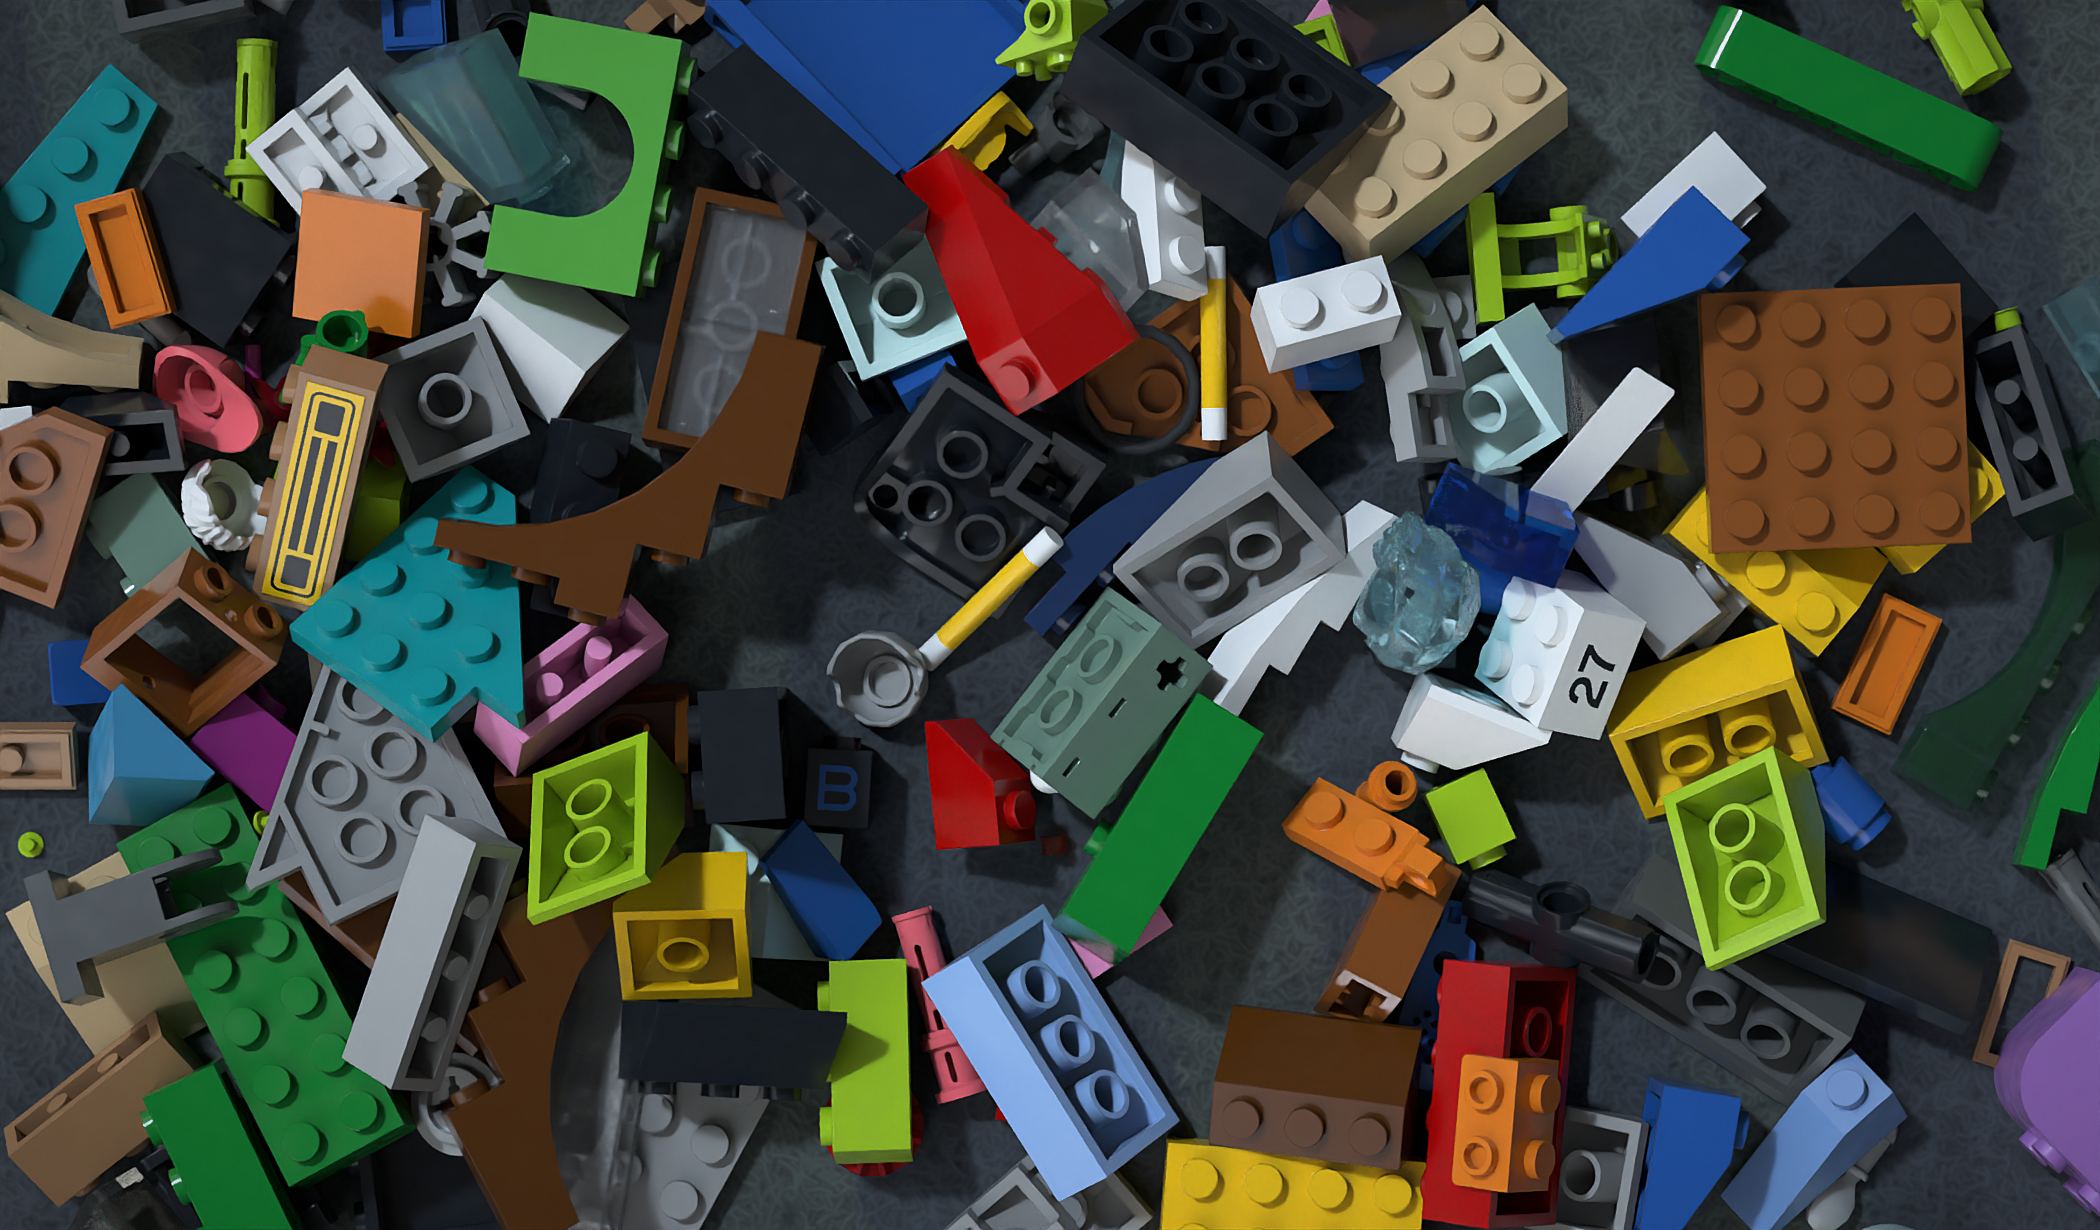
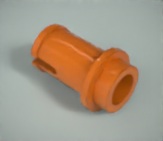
M1386 761L1377 765L1370 772L1368 781L1363 782L1356 789L1354 796L1388 814L1398 812L1409 807L1415 800L1418 792L1417 780L1414 773L1406 765L1397 761Z

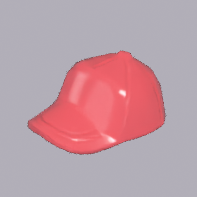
M173 345L157 353L152 377L151 395L177 405L184 439L225 453L242 452L254 444L261 434L263 419L257 405L245 393V375L234 359L223 352L200 345Z

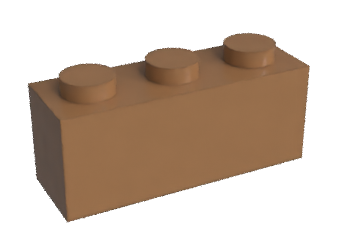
M154 1010L4 1128L8 1156L59 1208L74 1195L80 1197L90 1192L101 1181L107 1169L124 1156L131 1157L138 1154L149 1144L150 1138L140 1116V1112L147 1109L142 1098L152 1090L205 1066L204 1062L162 1016Z

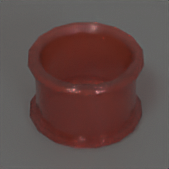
M1040 836L1042 838L1041 855H1068L1067 837L1069 836Z

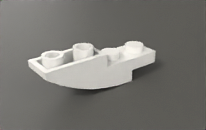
M1126 140L1121 185V235L1140 241L1143 288L1186 301H1192L1208 294L1201 193Z

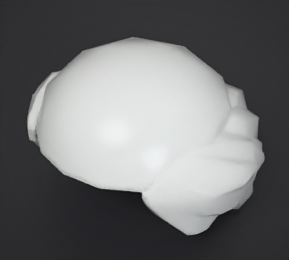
M206 459L190 468L181 485L183 518L186 525L190 527L192 534L201 538L204 545L211 544L216 550H225L226 552L244 550L251 545L255 533L264 535L268 517L257 515L263 487L255 485L245 469L236 462L225 459L214 461Z

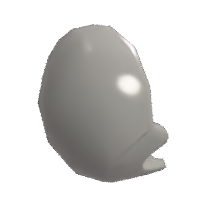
M869 630L848 639L838 646L827 667V676L832 679L835 687L838 707L870 727L890 728L915 715L928 690V671L920 651L896 632Z

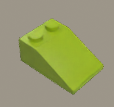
M648 731L533 774L527 918L533 925L651 883L684 828L685 779Z
M1771 746L1662 797L1703 958L1708 970L1714 972L1826 922L1825 825L1808 768L1774 746Z

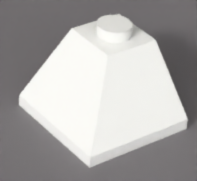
M1419 668L1391 739L1397 748L1404 750L1401 760L1422 770L1437 773L1440 764L1454 770H1459L1547 744L1553 731L1537 728L1504 700Z

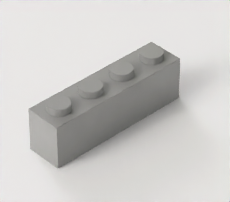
M425 814L342 1055L344 1060L390 1089L439 1092L523 850L522 847L472 819Z

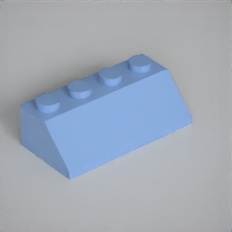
M1042 904L959 956L921 982L1057 1201L1060 1202L1107 1178L1180 1120L1062 932L1050 926L1053 918L1045 905Z

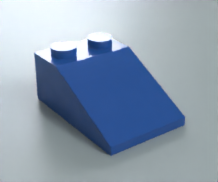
M1693 185L1655 221L1555 325L1546 337L1556 345L1685 299L1703 288L1714 293L1718 288L1721 289L1747 262L1738 252L1750 239Z
M1648 1076L1641 1119L1649 1124L1632 1230H1682L1731 1164L1733 1148L1743 1149L1748 1131L1749 1113L1748 1111L1740 1110L1742 1098L1723 1088Z

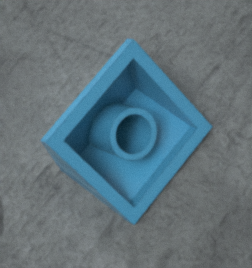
M122 683L112 691L88 738L89 823L150 826L201 798L215 772Z

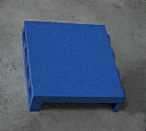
M705 0L704 20L733 50H736L745 43L902 182V175L928 159L997 93L1003 91L1018 77L1016 69L997 65L995 58L1017 41L1025 31L1024 13L1030 0Z

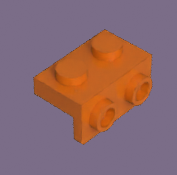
M1466 1054L1463 1056L1452 1169V1182L1455 1185L1504 1193L1548 1191L1549 1176L1555 1165V1150L1552 1145L1554 1113L1561 1097V1086L1558 1080L1559 1060L1544 1058H1498L1476 1054Z

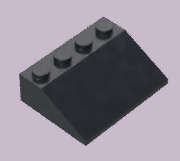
M1125 0L1080 36L1059 89L1060 93L1083 108L1088 114L1097 118L1141 152L1150 156L1185 181L1190 187L1199 191L1266 240L1302 209L1385 111L1393 97L1256 0Z

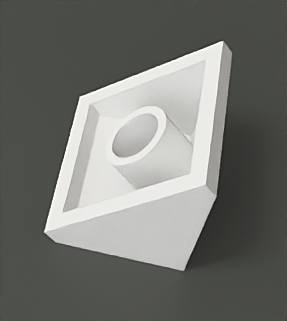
M505 273L484 292L469 318L470 320L481 315L514 396L548 424H550L551 418H561L630 331L629 325L579 286Z

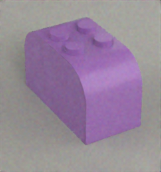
M2076 966L2047 999L2043 998L2007 1034L1997 1053L1999 1057L1996 1068H1994V1083L1998 1098L2005 1111L2025 1131L2018 1139L2019 1143L2044 1167L2049 1165L2059 1174L2064 1171L2070 1177L2062 1185L2064 1189L2089 1213L2094 1211L2100 1217V972Z

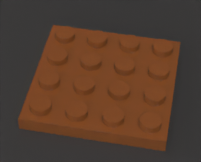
M1960 283L1708 293L1697 296L1708 554L1972 543Z

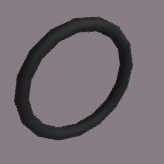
M1133 324L1140 335L1138 338H1150L1168 347L1183 365L1189 383L1188 400L1179 422L1162 437L1144 443L1122 442L1104 433L1090 417L1084 400L1085 375L1071 384V402L1079 424L1097 444L1120 455L1147 456L1170 448L1189 431L1200 409L1201 378L1194 357L1177 337L1153 325Z

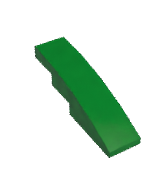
M2100 676L2092 684L2054 748L2030 801L2011 865L2034 871L2046 870L2059 813L2064 812L2072 815L2087 813L2100 759Z

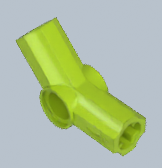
M1901 0L1905 12L1912 9L1917 22L1912 23L1915 32L1923 40L1929 38L1960 97L1980 93L1994 86L1996 82L2010 74L2012 66L1982 13L1984 11L1983 0Z

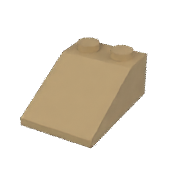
M117 852L69 878L68 881L74 895L130 875V872L120 852ZM30 900L5 913L36 971L94 1056L102 1052L154 1010L162 1016L182 1039L207 1026L165 942L96 966L95 968L105 998L82 1006L61 1003Z

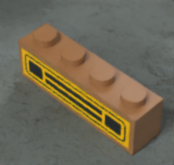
M312 344L302 366L291 364L282 393V402L292 404L288 423L278 422L269 454V459L280 461L276 479L266 478L257 509V515L268 517L264 535L254 534L245 565V570L255 573L251 594L256 598L306 611L341 579L389 367L388 364Z

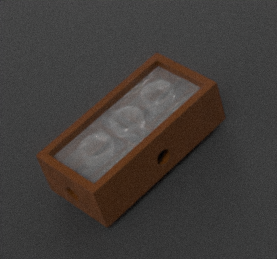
M697 186L641 437L646 447L685 455L713 425L740 381L758 330H766L801 339L816 273L814 263L819 259L822 243L808 230L802 231L791 225L782 214L777 203Z

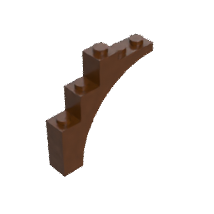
M758 330L741 379L713 425L679 462L638 492L595 512L550 523L498 525L453 517L443 518L438 522L433 545L450 549L447 560L460 565L485 569L488 559L512 565L510 576L522 581L548 586L551 576L558 577L560 580L554 604L570 607L567 618L588 625L605 627L608 617L618 620L625 616L642 545L652 547L650 559L684 568L688 567L690 557L701 560L707 556L724 485L734 487L732 499L760 507L770 508L772 497L782 500L788 498L826 346L766 330Z
M675 843L661 867L681 854ZM525 876L511 883L494 931V936L519 982L510 986L504 976L474 992L472 999L476 1006L467 1010L464 1017L498 1083L489 1087L485 1077L459 1089L450 1095L454 1107L441 1113L502 1230H566L579 1223L580 1220L559 1170L550 1124V1070L560 1020L578 976L607 931L614 924L613 902L628 891L533 925L527 918L529 881Z

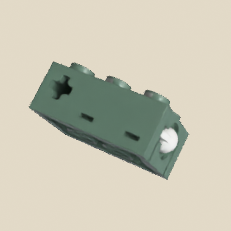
M1107 586L990 738L1030 770L1031 781L1036 789L1047 794L1060 793L1092 819H1095L1104 806L1116 799L1123 787L1124 780L1142 757L1150 753L1158 745L1162 738L1163 730L1181 707L1191 701L1199 692L1203 679L1213 668V665L1160 622Z

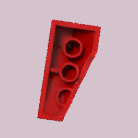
M952 144L902 175L904 184L929 206L925 235L976 361L1007 409L1015 416L1059 393L1140 336L1105 281L1088 266L1081 271L1054 247L1058 239L1043 226L1037 231L1010 208L1009 195Z

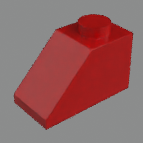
M972 718L925 722L936 850L1036 841L1034 827L1036 804L1031 795L1030 776Z

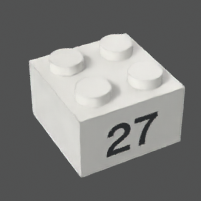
M1519 560L1513 578L1503 593L1502 606L1490 637L1481 649L1479 665L1474 676L1537 728L1600 740L1647 622L1580 572Z

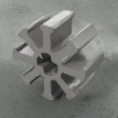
M410 182L400 186L397 189V194L404 196L407 205L431 209L429 234H437V227L442 229L440 240L449 245L445 255H433V248L428 245L422 306H429L432 301L429 295L436 279L444 295L442 299L443 306L461 307L475 301L476 295L469 292L459 266L463 265L477 271L479 278L495 279L499 277V271L483 268L484 255L470 250L471 240L490 233L493 212L479 211L477 218L458 225L457 222L467 199L475 194L472 188L460 183L444 182L442 184L444 194L435 213L427 194L430 189L429 184Z

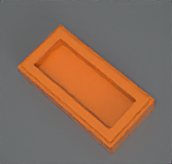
M141 187L74 205L111 330L178 311Z
M1882 593L1829 709L1880 733L1890 735L1943 619L1889 594Z

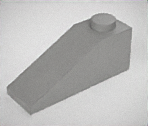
M1578 507L1559 528L1608 593L1647 622L1641 636L1660 660L1673 659L1732 613L1722 601L1729 595V591L1720 578L1706 564L1698 569L1693 562Z

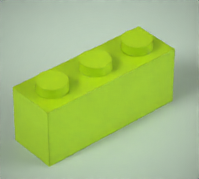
M907 960L829 961V981H818L817 985L818 1011L847 1012V1026L826 1082H831L832 1107H820L821 1146L833 1147L836 1164L913 1162L909 972Z

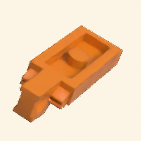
M1320 777L1281 824L1286 836L1290 840L1386 892L1390 887L1398 889L1402 882L1406 881L1437 897L1451 879L1443 865L1444 859L1429 850L1432 846L1430 839L1421 834L1418 829Z

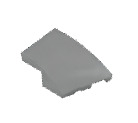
M1027 1154L943 1230H1139L1153 1218L1155 1212L1118 1170L1107 1178L1058 1202L1029 1154Z

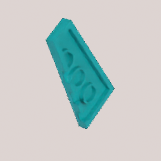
M110 63L0 190V289L55 317L66 293L70 291L81 269L79 267L87 253L74 205L117 193L162 108Z

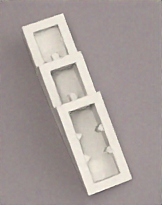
M1364 500L1341 517L1346 559L1231 627L1207 660L1213 665V668L1203 679L1199 693L1238 717L1269 665L1286 675L1289 674L1319 622L1337 631L1340 630L1404 521Z

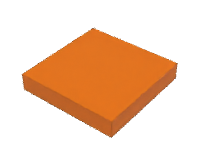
M317 188L303 190L292 317L320 321L324 315L331 311L347 310L353 312L359 310L365 314L368 331L406 338L420 335L431 209Z

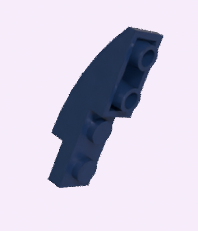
M1224 456L1193 462L1157 475L1127 490L1100 507L1075 527L1063 539V546L1050 557L1065 574L1023 620L1041 637L1050 628L1061 636L1086 609L1077 600L1093 581L1104 589L1116 576L1113 573V564L1122 556L1120 552L1127 544L1132 546L1214 462Z

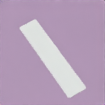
M1638 367L1633 368L1485 542V547L1516 566L1519 560L1531 562L1672 398L1674 390Z

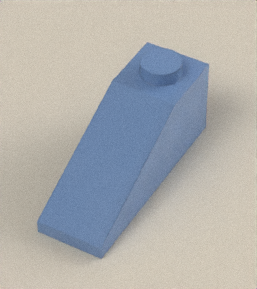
M1850 1048L1800 1093L1724 1190L1721 1198L1751 1230H1781L1908 1116L1892 1090Z

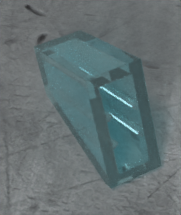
M498 28L416 53L376 82L382 95L490 204L515 197L520 204L536 200L553 188L550 179L570 164L565 151L526 79L518 76L520 68Z

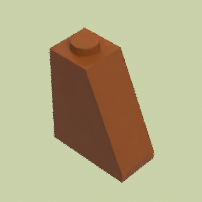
M1430 847L1429 850L1444 859L1443 865L1445 870L1451 876V879L1437 897L1406 881H1403L1398 889L1390 887L1387 892L1376 886L1313 1010L1326 1016L1383 1023L1402 1000L1462 870L1449 864L1443 854Z

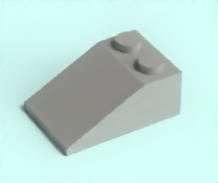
M1266 430L1214 462L1113 564V573L1162 625L1195 650L1346 559L1341 514Z

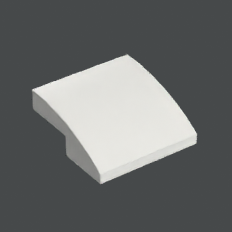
M354 65L344 69L301 106L292 109L245 148L300 217L303 190L317 188L391 201L398 195L397 189L400 186L416 181L434 166Z

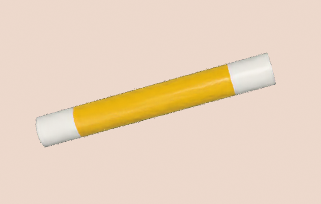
M1225 246L1204 247L1208 294L1200 297L1202 440H1227Z
M1045 526L918 649L925 661L927 670L933 671L1063 546V540L1057 532Z

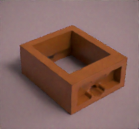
M191 546L94 628L80 668L111 692L122 683L183 741L278 664L290 623L284 620L271 605L260 601L232 579L223 567L209 561ZM178 597L240 644L237 649L197 681L135 634Z

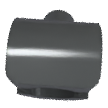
M1059 93L1031 122L1034 126L1030 133L1032 138L1009 157V160L1022 176H1027L1048 157L1057 164L1070 160L1096 143L1104 135L1105 129L1097 118L1088 114L1083 108L1062 93Z

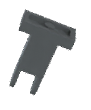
M213 848L193 852L74 895L65 874L45 870L23 878L61 1003L82 1006L105 998L95 968L96 966L214 925L237 915L240 911L236 901L220 902L180 915L170 885L172 881L203 871L220 863L223 860L220 849Z

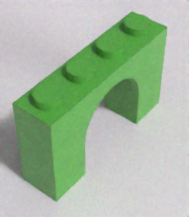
M530 12L518 76L531 82L599 94L608 99L619 109L629 125L634 143V161L629 179L619 195L607 206L588 215L561 217L495 204L484 269L643 299L646 297L647 286H657L663 262V250L655 248L659 223L668 224L675 196V187L666 184L671 159L680 160L686 138V122L678 121L682 95L688 96V88L696 82L698 72V58L690 57V44L679 39Z

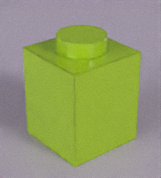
M1475 768L1421 793L1454 864L1459 865L1468 860L1471 869L1475 870L1507 855L1503 844L1515 839L1516 836L1484 768Z

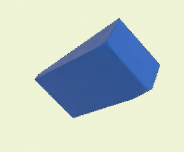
M796 819L758 861L815 957L847 961L854 956L881 925L883 920L873 903L804 820Z

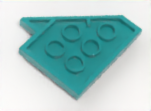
M467 464L289 626L294 643L433 743L478 701L519 730L526 724L521 580L510 576L512 565L489 559L485 569L460 565L447 560L450 549L433 545L438 522L440 519L447 517L498 525L518 524L515 495L470 464Z

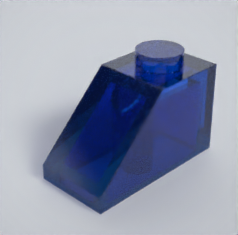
M1448 462L1423 517L1425 524L1494 570L1553 589L1580 534L1567 502Z

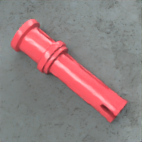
M931 906L894 916L892 921L896 925L903 953L907 960L910 980L913 984L927 1033L921 1035L922 1042H920L922 1052L930 1053L940 1088L935 1097L937 1103L941 1104L988 1089L921 984V982L947 965L931 914L933 911Z

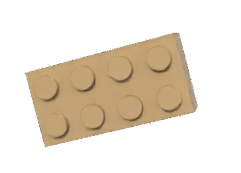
M1482 5L1377 85L1393 96L1389 106L1303 207L1356 262L1382 255L1384 264L1387 266L1568 127V88L1503 23Z

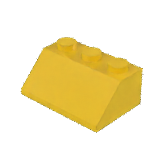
M1705 482L1660 535L1695 565L1702 567L1706 564L1720 578L1725 587L1747 605L1746 608L1767 626L1772 627L1782 624L1790 645L1806 658L1818 657L1858 610L1889 561L1874 547L1708 554Z
M1782 624L1627 673L1606 722L1610 741L1646 820L1666 814L1662 800L1663 796L1771 746L1779 749L1806 768L1829 762L1828 753L1798 663Z

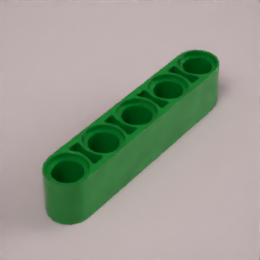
M1721 5L1718 7L1693 62V66L1697 70L1714 78L1717 72L1720 74L1718 80L1770 104H1772L1775 98L1778 100L1775 106L1828 130L1833 124L1835 125L1833 132L1886 156L1889 151H1893L1891 158L1944 182L1947 176L1951 177L1949 184L1966 191L1978 192L2004 134L2000 127L1977 115L1752 14L1730 6Z

